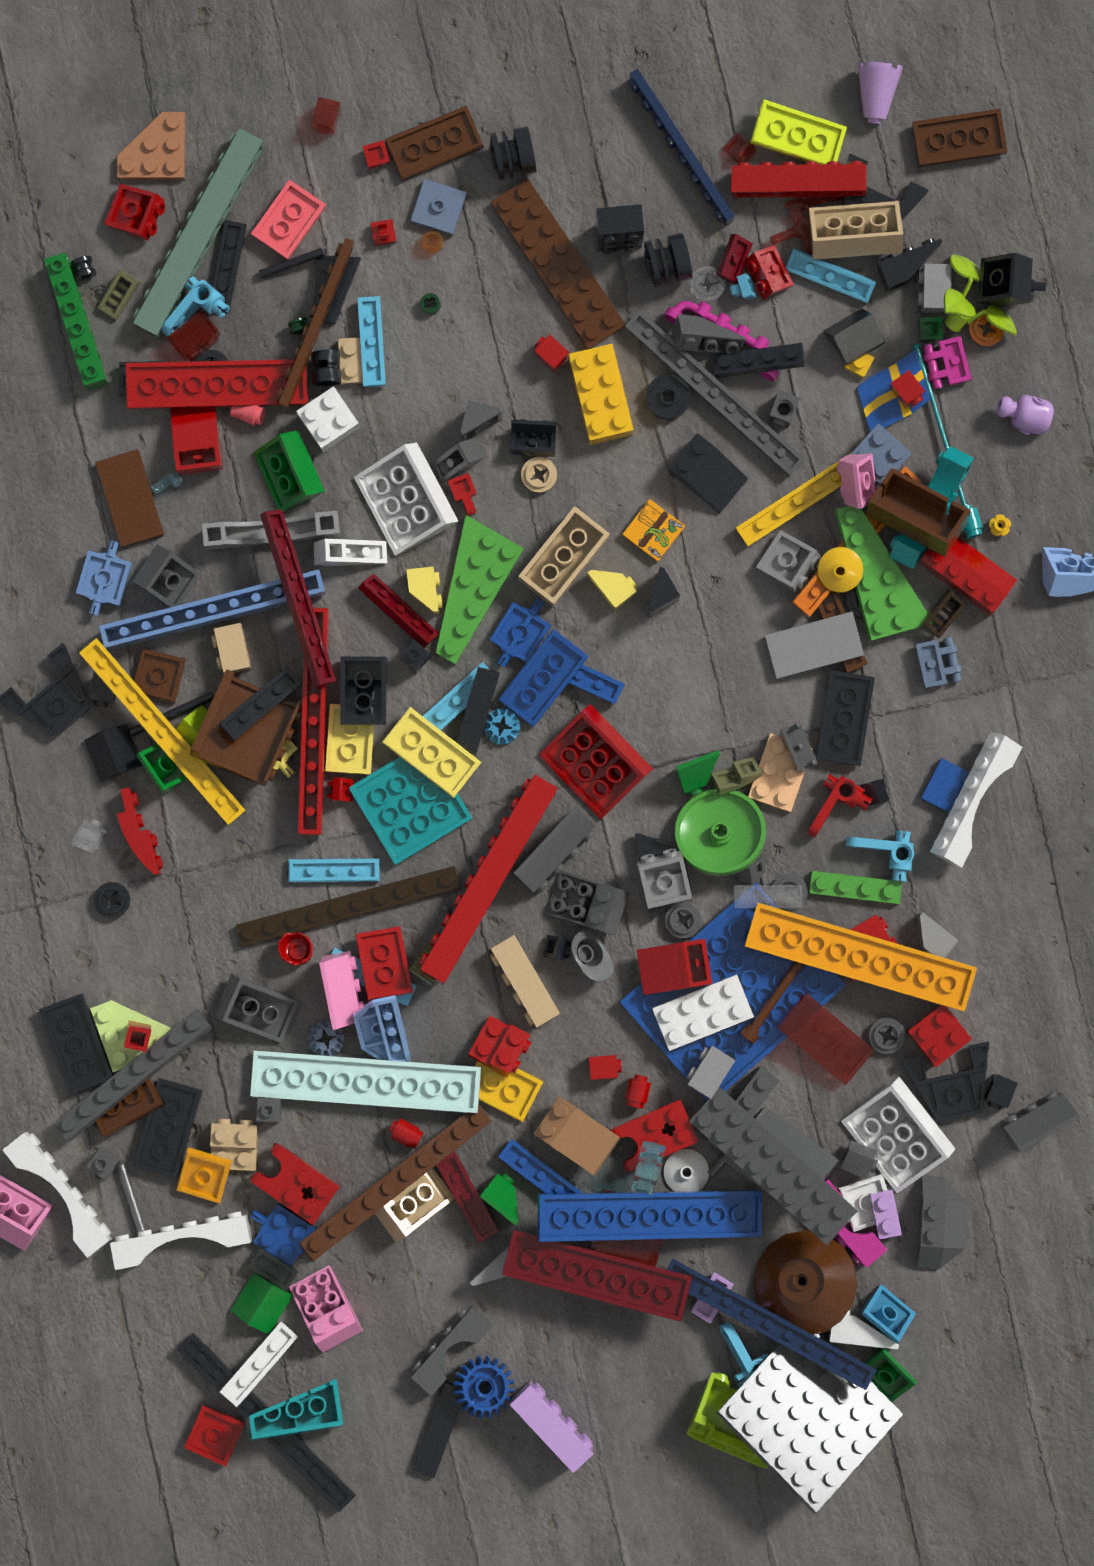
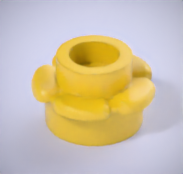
M996 515L995 518L989 521L991 533L995 536L1007 535L1011 527L1010 520L1005 518L1004 515Z

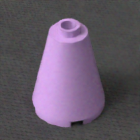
M858 62L863 117L868 119V123L881 124V120H886L903 66L897 65V69H894L891 63L866 62V66H863L862 62Z

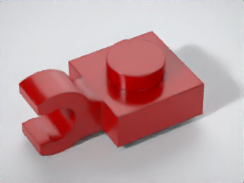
M469 473L448 480L455 502L463 501L468 516L475 514L476 509L471 497L476 496L477 493Z

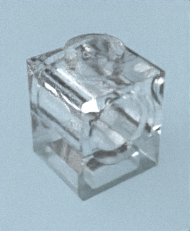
M90 818L89 822L83 819L71 844L95 855L106 833V830L101 828L103 823L93 818Z

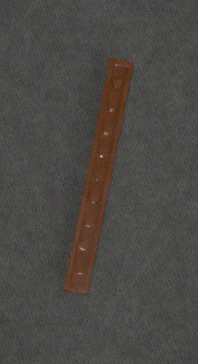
M478 1104V1113L466 1112L298 1244L312 1262L487 1126L492 1120L480 1104Z

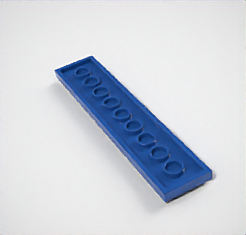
M761 1190L538 1194L537 1241L762 1237Z

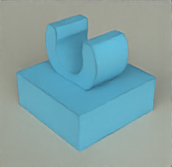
M747 274L737 276L739 284L730 287L732 296H743L747 300L757 298L751 276Z

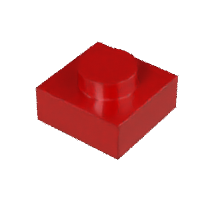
M384 140L362 146L368 169L390 164Z

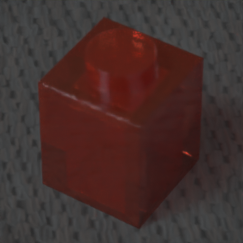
M318 97L312 119V125L316 132L328 135L329 132L335 134L341 112L340 102Z

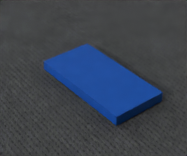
M553 628L498 700L534 727L589 656Z

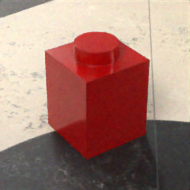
M550 334L546 338L541 337L534 345L536 348L534 355L553 373L569 358V351Z
M910 370L891 382L890 389L905 409L909 406L914 408L924 400L922 397L925 394V390Z
M128 1020L123 1042L124 1048L147 1052L151 1025Z
M616 1055L589 1057L590 1080L618 1078V1073H622L621 1059H616Z

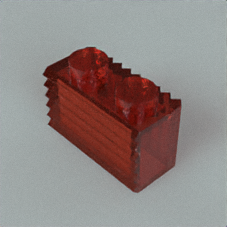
M201 310L168 335L167 339L186 362L187 360H195L201 354L200 350L205 346L211 347L216 344L220 333L203 310Z

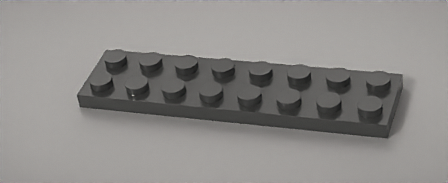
M720 1087L712 1099L709 1098L689 1121L827 1246L858 1212L856 1208Z

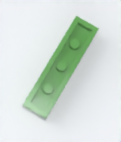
M811 871L809 894L900 904L902 882Z

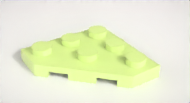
M112 1000L90 1008L113 1073L121 1070L143 1052L124 1048L123 1042L128 1020L151 1025L148 1047L171 1030V1027Z

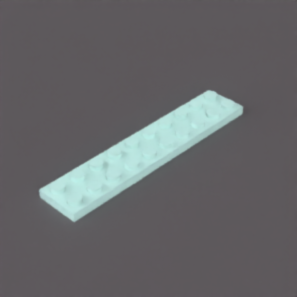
M254 1051L250 1096L478 1113L481 1067Z

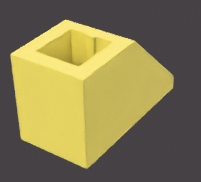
M434 567L407 569L409 594L433 614H439L438 608H443L441 594L437 595L436 586H440L439 572H434Z

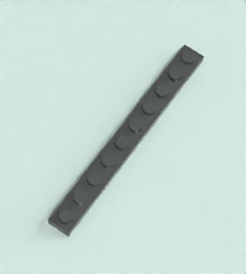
M641 310L624 326L627 331L677 376L681 377L690 388L789 477L805 461L804 457L685 350L675 349L674 340Z

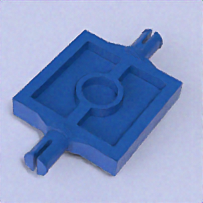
M536 598L530 609L523 608L512 602L490 638V641L499 646L503 651L501 657L496 662L497 664H501L505 668L511 657L519 658L527 663L538 649L551 628V624L541 619L538 615L544 604L542 600L540 601V599Z
M280 1203L276 1205L272 1213L267 1217L256 1210L250 1216V1218L261 1224L260 1231L253 1243L291 1267L298 1256L304 1252L298 1243L317 1228Z

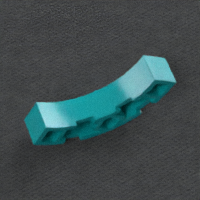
M952 446L945 453L941 452L935 463L938 467L928 486L930 489L949 498L945 513L947 515L952 501H955L958 495L956 491L961 482L965 481L974 457ZM903 534L895 535L890 544V548H892L890 558L912 569L915 568L926 551L924 545Z

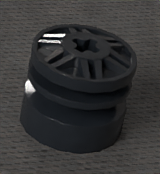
M528 126L513 129L512 140H508L505 131H501L502 142H498L496 132L490 133V155L493 168L499 180L505 179L504 169L508 168L510 178H513L514 167L516 166L519 167L522 176L537 173Z
M682 233L667 236V247H663L659 238L655 239V250L650 240L644 242L645 265L655 288L661 287L660 276L663 277L665 284L669 285L671 273L674 274L678 282L693 278L690 256Z

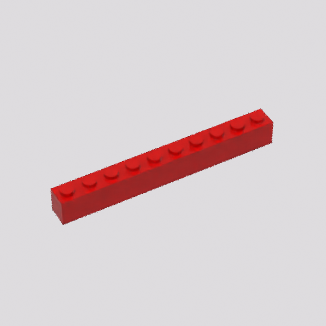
M313 608L328 653L330 611L328 608ZM305 656L303 663L298 834L323 836L327 685L314 687Z
M535 774L532 779H526L521 788L524 791L520 799L518 797L515 798L510 807L513 810L509 818L505 816L498 827L502 831L498 837H492L487 846L490 849L487 856L482 855L476 865L479 868L475 876L470 875L464 885L468 889L464 895L459 894L453 904L456 907L452 915L448 913L442 923V926L445 927L441 935L436 933L430 943L433 946L429 954L424 953L419 962V965L422 966L420 969L421 973L441 985L445 984L556 794L558 787Z

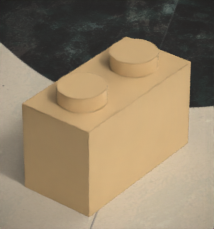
M237 623L214 628L215 635H211L214 649L218 648L220 656L216 657L218 669L223 670V673H225L226 669L235 673L251 670L252 667L242 624Z

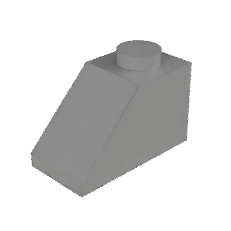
M919 913L917 919L921 948L926 953L945 958L958 940L925 913Z

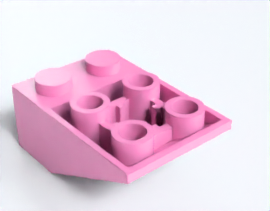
M330 1265L289 1286L315 1344L323 1353L363 1331Z

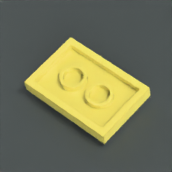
M330 704L325 771L370 775L374 725H340V704Z

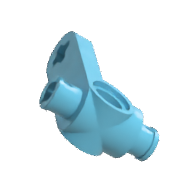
M194 276L189 278L188 280L192 282V285L186 282L185 288L190 292L164 322L161 331L168 338L175 337L200 306L209 314L216 313L220 318H223L226 314L222 309L227 313L230 310V307L224 303L225 297L205 280L198 281ZM209 291V296L203 300V295Z
M896 831V841L846 837V847L889 851V869L893 870L892 881L906 882L907 871L912 869L914 844L909 843L911 832L905 831L903 836V831ZM898 848L906 850L907 858L905 860H899L896 857V850Z
M727 1321L720 1325L719 1329L742 1371L734 1375L735 1381L742 1379L741 1382L737 1383L740 1386L753 1372L754 1365L759 1366L768 1354L765 1353L752 1361L734 1327Z

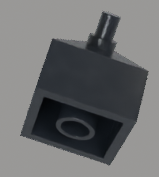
M1018 253L981 258L978 303L997 307L1030 303V293L1034 291L1045 292L1046 282H1035L1034 279H1031L1033 258Z

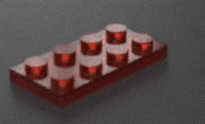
M806 992L777 1026L781 1032L844 1085H847L875 1051Z

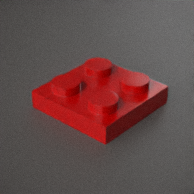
M203 1404L184 1448L226 1467L245 1423Z

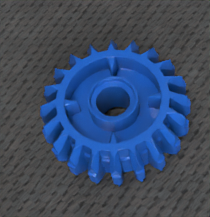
M476 1356V1364L472 1359H468L469 1368L462 1364L460 1368L464 1373L456 1372L455 1374L456 1377L461 1378L460 1382L453 1381V1385L459 1386V1390H454L453 1394L461 1395V1397L457 1398L456 1403L465 1402L461 1410L466 1411L470 1407L468 1415L473 1416L477 1411V1418L482 1419L484 1412L487 1418H491V1410L495 1415H499V1406L506 1410L507 1406L503 1403L504 1400L508 1402L512 1400L511 1397L507 1396V1393H514L515 1391L512 1388H508L509 1384L514 1383L513 1379L507 1380L506 1378L512 1374L511 1371L502 1372L506 1364L502 1363L497 1367L499 1363L497 1358H494L490 1364V1356H485L483 1362L481 1356ZM482 1381H487L489 1385L488 1391L482 1394L478 1388L479 1384Z

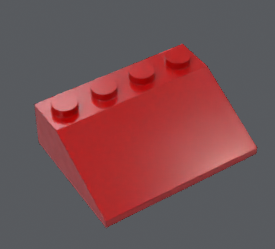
M591 704L583 709L539 754L600 819L605 817L653 770Z

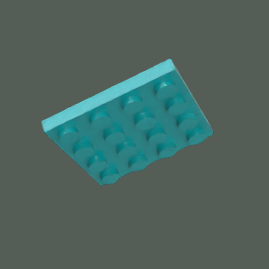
M401 757L349 787L395 865L473 819L458 794L454 798Z

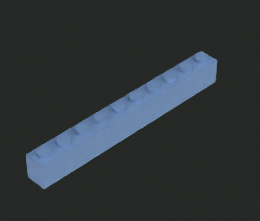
M319 569L303 573L310 599L326 595ZM279 579L100 625L99 628L104 647L110 651L288 605L281 580Z

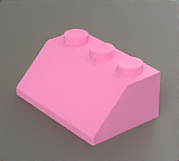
M350 951L325 955L319 964L332 1029L335 1030L354 1024L353 1014L364 1007L365 1004L364 1001L359 999L358 992L362 990L360 979H355L354 970H357L355 956L351 957Z
M0 1175V1237L25 1251L36 1236L53 1205Z

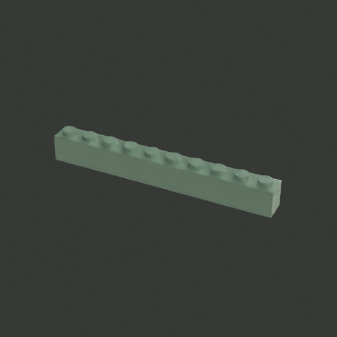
M240 128L237 133L231 135L228 142L230 146L227 152H223L220 155L217 163L219 166L216 172H212L207 180L209 185L205 192H200L196 201L198 203L194 211L191 210L186 218L187 225L185 229L178 232L175 239L177 243L174 249H170L166 254L164 260L166 263L163 269H159L154 277L155 284L152 289L148 288L143 297L145 301L143 306L137 308L133 315L134 326L160 340L163 334L161 329L164 322L177 308L187 290L185 288L186 282L191 283L188 279L195 276L265 147L263 140Z

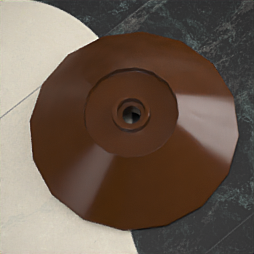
M803 1230L787 1233L768 1245L757 1261L753 1285L756 1302L759 1306L813 1335L824 1333L843 1320L854 1303L857 1279L854 1263L842 1245L832 1240L827 1246L814 1233ZM805 1277L806 1284L801 1286L799 1279Z

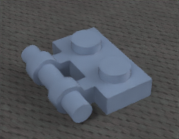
M952 637L944 638L945 647L939 648L938 640L915 644L924 689L947 684L946 675L952 676L953 683L962 681L960 675L962 669L961 665H958L956 657L958 652L957 646L954 645ZM942 655H947L950 667L944 668Z

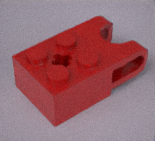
M680 1099L610 1130L620 1138L630 1137L637 1143L635 1155L623 1163L625 1172L638 1169L699 1142ZM668 1123L670 1126H674L671 1135L662 1133L664 1124Z
M274 1143L271 1147V1153L281 1163L280 1173L275 1177H269L261 1172H255L250 1177V1180L260 1189L314 1225L341 1186L281 1144ZM304 1187L306 1189L308 1187L313 1189L311 1192L314 1195L313 1198L310 1196L308 1198L304 1197Z

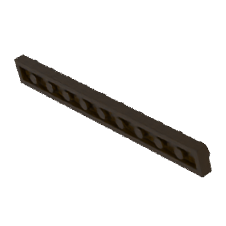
M455 866L237 924L236 929L241 947L281 937L285 933L304 931L461 887Z

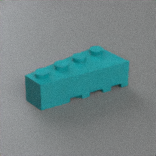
M337 1379L246 1418L249 1442L341 1427L343 1425Z

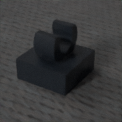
M547 935L543 957L558 960L569 958L570 955L565 954L564 949L565 945L571 946V942L566 941L565 937Z

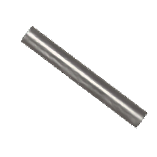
M120 1165L117 1167L137 1232L146 1230L126 1165Z

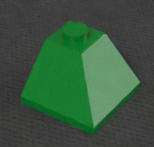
M719 750L675 767L674 771L684 795L689 793L690 797L703 792L701 788L706 786L720 756Z
M497 1173L482 1191L480 1197L516 1226L519 1222L516 1189L512 1185L514 1180L506 1173L502 1175Z

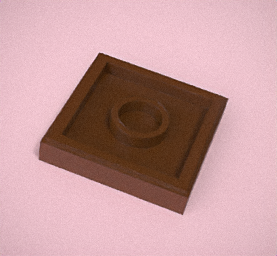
M142 648L134 682L146 696L176 703L186 659Z

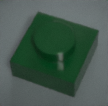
M942 317L919 318V342L943 340Z

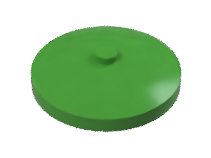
M711 789L694 796L685 804L676 821L675 837L679 851H681L684 860L690 866L708 875L727 876L743 871L759 857L766 840V825L761 810L748 796L735 790L719 795L716 789Z

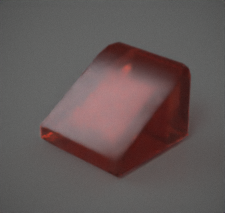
M736 133L722 148L737 163H747L757 151L754 144H751L750 140L739 133Z

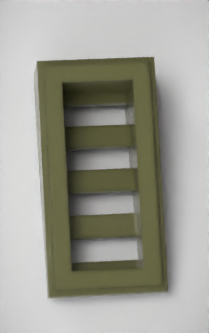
M119 270L97 309L117 320L136 292L141 281L126 271ZM122 279L131 283L130 288L121 282ZM120 287L127 293L123 295L122 293L117 291L116 288ZM112 294L122 300L121 303L111 298ZM109 302L117 307V310L114 311L113 309L108 307L106 303Z

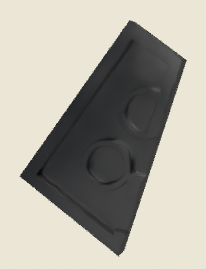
M323 256L316 259L314 305H318L320 302L319 291L322 284L327 285L329 280L327 276L328 269L331 263L335 264L338 256ZM361 257L349 258L323 324L337 323L347 293L362 260Z

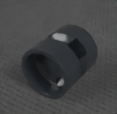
M324 349L311 352L312 366L315 367V370L312 371L313 385L335 386L341 384V370L337 368L341 364L340 351Z

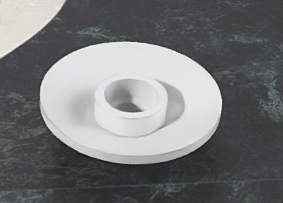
M681 1149L671 1154L666 1160L664 1178L667 1185L675 1192L700 1191L708 1181L709 1174L707 1172L709 1167L705 1158L697 1151ZM685 1168L691 1170V1174L688 1177L682 1174Z

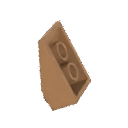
M560 1096L534 1132V1135L594 1176L620 1139L619 1136Z

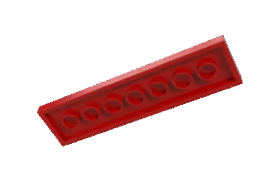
M296 359L126 363L127 409L205 408L249 405L279 406V400H277L278 392L281 387L285 388L288 381L285 379L289 366H294ZM307 365L290 406L308 404Z

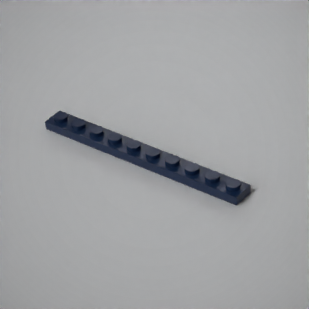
M672 1258L667 1270L692 1276L688 1294L856 1386L867 1390L876 1369Z

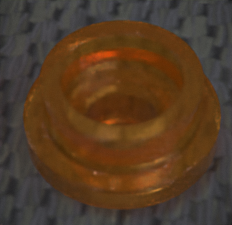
M428 231L423 235L421 244L426 252L437 253L442 249L444 241L440 233ZM431 239L437 241L435 246H430L428 242Z

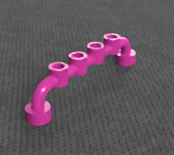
M682 301L674 308L668 307L664 314V317L674 324L678 314L683 315L681 313L683 310H689L695 316H700L744 336L746 339L744 343L752 349L765 348L770 343L763 336H758L757 339L749 336L750 329L742 324H739L737 328L729 324L731 318L726 314L720 313L717 317L710 313L712 307L703 301L699 305L690 301ZM776 370L761 372L760 374L765 379L775 382L780 373Z

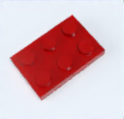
M401 927L356 934L367 1000L372 1001L394 995L413 994Z

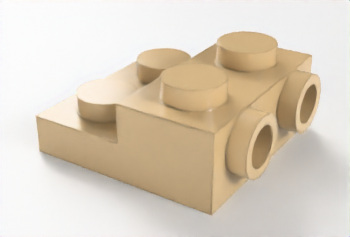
M217 1119V1123H211V1154L232 1160L230 1170L256 1171L259 1125H253V1120H240L239 1124H231V1119Z

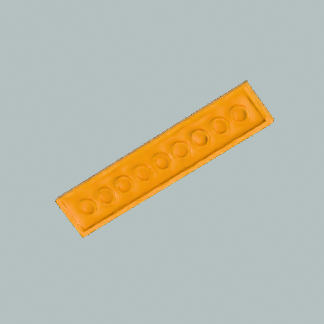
M761 903L756 905L744 946L965 1012L977 967Z

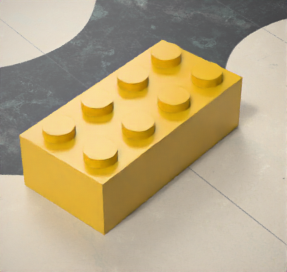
M613 344L570 353L568 360L589 445L633 435L634 429Z

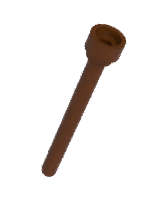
M798 962L792 964L752 1024H748L747 1027L744 1026L740 1031V1036L752 1044L756 1042L759 1038V1028L804 964Z

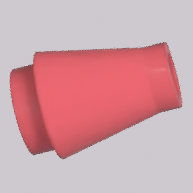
M259 405L231 407L230 415L253 426L262 425L265 418V408Z

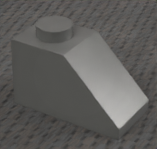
M475 437L457 443L431 464L443 483L472 468L486 456Z

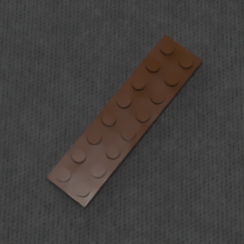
M528 178L490 202L587 349L595 347L624 328L625 322Z

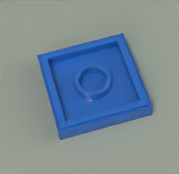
M941 758L921 799L950 813L970 772Z

